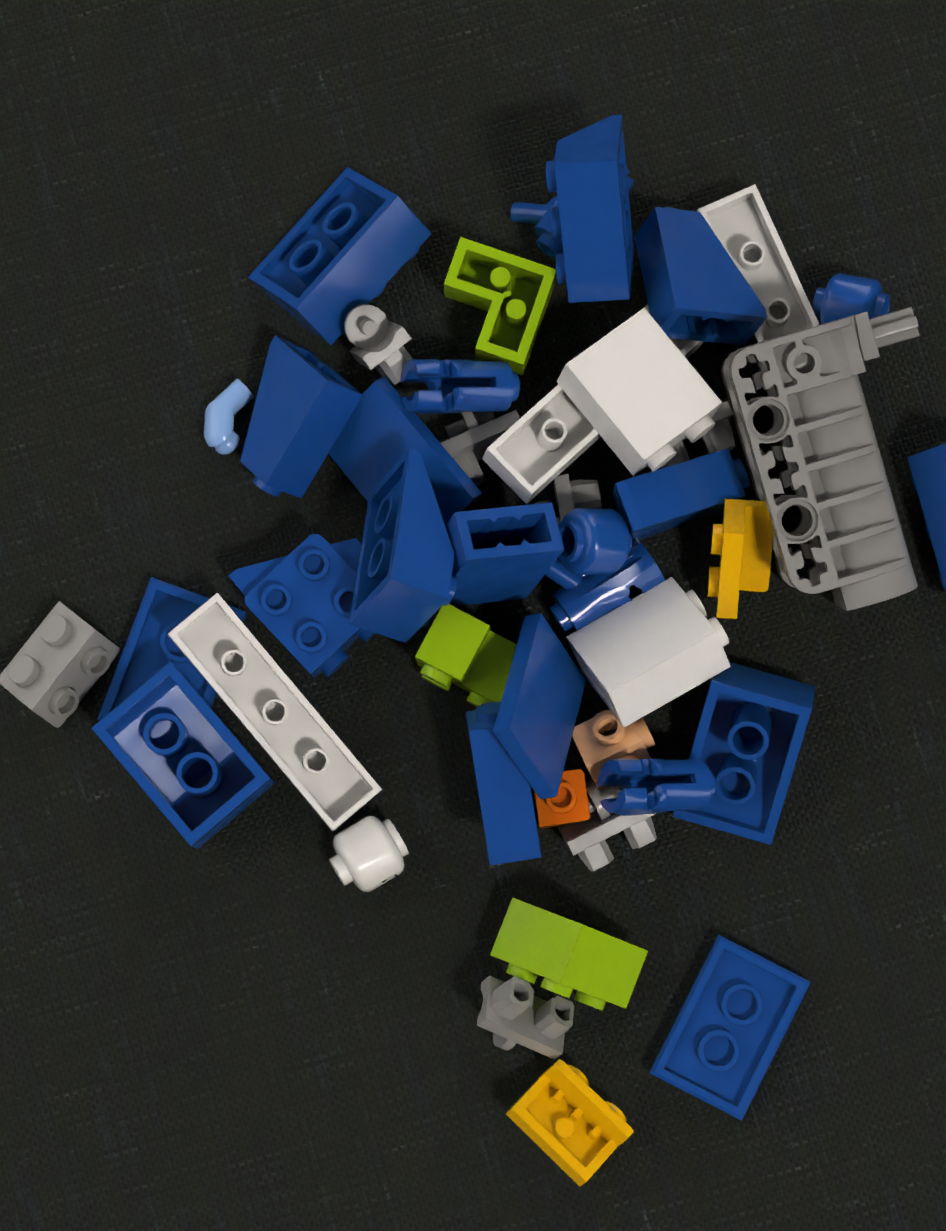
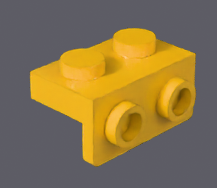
M725 499L723 524H713L711 554L720 555L719 567H709L707 597L717 598L716 618L737 619L739 591L766 592L769 589L774 531L765 501Z
M561 1059L545 1070L506 1113L579 1187L585 1184L614 1150L634 1133V1130L626 1123V1117L623 1112L613 1103L604 1101L589 1087L588 1079L578 1068L567 1065Z

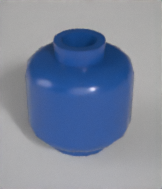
M838 273L832 276L826 288H817L812 309L816 318H820V325L863 312H868L870 319L889 313L890 295L883 293L880 282L875 279Z
M576 508L568 512L558 524L564 551L558 559L561 560L563 566L571 573L579 575H610L620 570L627 560L632 547V536L624 518L615 510Z

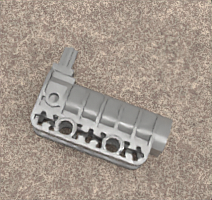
M912 307L870 319L868 312H863L739 348L728 354L721 367L722 380L734 413L733 418L757 501H765L773 527L772 554L779 576L787 585L804 593L816 594L831 590L835 605L846 611L886 601L906 594L918 587L858 374L866 372L863 361L880 357L878 348L920 336L917 327L919 326L916 316H914ZM747 362L757 363L759 372L754 373L752 378H741L739 374L740 368L745 367ZM762 387L767 392V397L745 399V393H756L755 390H759ZM761 406H766L773 415L772 427L764 434H760L753 425L754 413ZM781 441V446H771L772 450L764 453L763 449L759 448L760 443L768 444ZM775 460L785 461L787 469L779 473L780 479L770 478L768 475V469L775 467ZM790 485L792 490L795 491L794 495H779L775 498L773 496L775 493L785 494L783 488H787ZM796 505L801 512L800 524L793 531L786 532L782 526L783 513L787 508ZM788 544H799L800 550L793 553ZM803 557L806 559L812 558L814 561V566L807 569L808 578H800L797 574V570L804 567Z

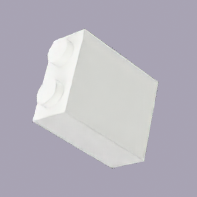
M645 308L566 363L557 380L560 387L633 476L647 466L652 472L658 470L675 456L677 452L673 447L686 437L693 443L704 436L716 424L712 420V416L722 403Z
M673 577L567 636V640L582 673L623 728L731 667L723 648L729 644V639L722 625L716 617L707 620L705 608L692 589L685 593Z

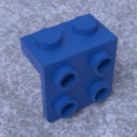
M319 534L308 536L251 589L245 597L246 606L314 679L321 672L326 677H329L338 670L349 658L344 650L358 637L365 643L376 634L349 624L357 573Z

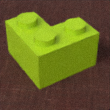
M460 237L444 282V295L447 298L488 311L475 347L476 360L508 362L512 371L523 376L556 283V269Z
M448 604L447 606H441L415 659L417 665L422 668L420 673L423 679L446 691L449 690L452 684L470 693L466 701L478 707L488 702H501L517 644L490 631V625Z
M512 897L490 955L508 962L509 965L506 973L535 984L537 976L540 975L544 977L540 987L570 998L573 989H575L577 992L574 1000L603 1011L606 1002L625 1009L627 1008L648 951Z

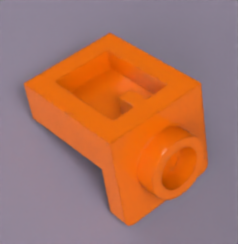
M581 769L563 771L557 797L540 799L535 793L539 827L541 829L590 819L585 775Z

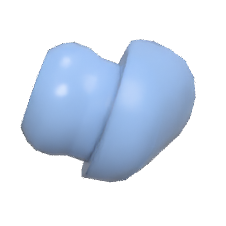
M238 378L209 403L205 410V441L208 446L215 447V450L222 455L231 453L239 445L240 437L233 431L234 415L254 398V395Z

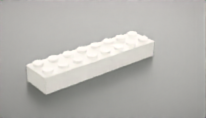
M756 184L697 210V212H701L766 309L767 319L751 338L754 344L819 325Z
M647 304L644 308H645V309L648 311V313L650 314V312H649V307H648V304ZM670 338L686 359L704 342ZM558 384L486 449L482 459L527 504L601 436Z
M218 593L168 633L171 640L331 831H334L382 790Z

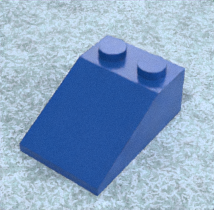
M410 447L369 494L349 622L350 625L404 643L421 627L426 628L433 615L442 605L447 606L451 602L457 587V577L452 575L455 553L420 450Z
M171 661L91 728L188 844L196 849H199L275 784L274 780Z
M729 662L731 667L711 678L689 760L701 759L708 765L709 770L715 777V793L704 809L674 811L673 817L771 845L812 711L816 686Z

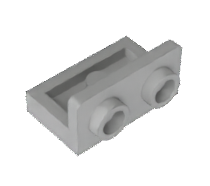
M59 601L0 674V685L30 710L54 727L59 728L76 710L80 701L100 676L108 670L111 662L119 654L120 648Z

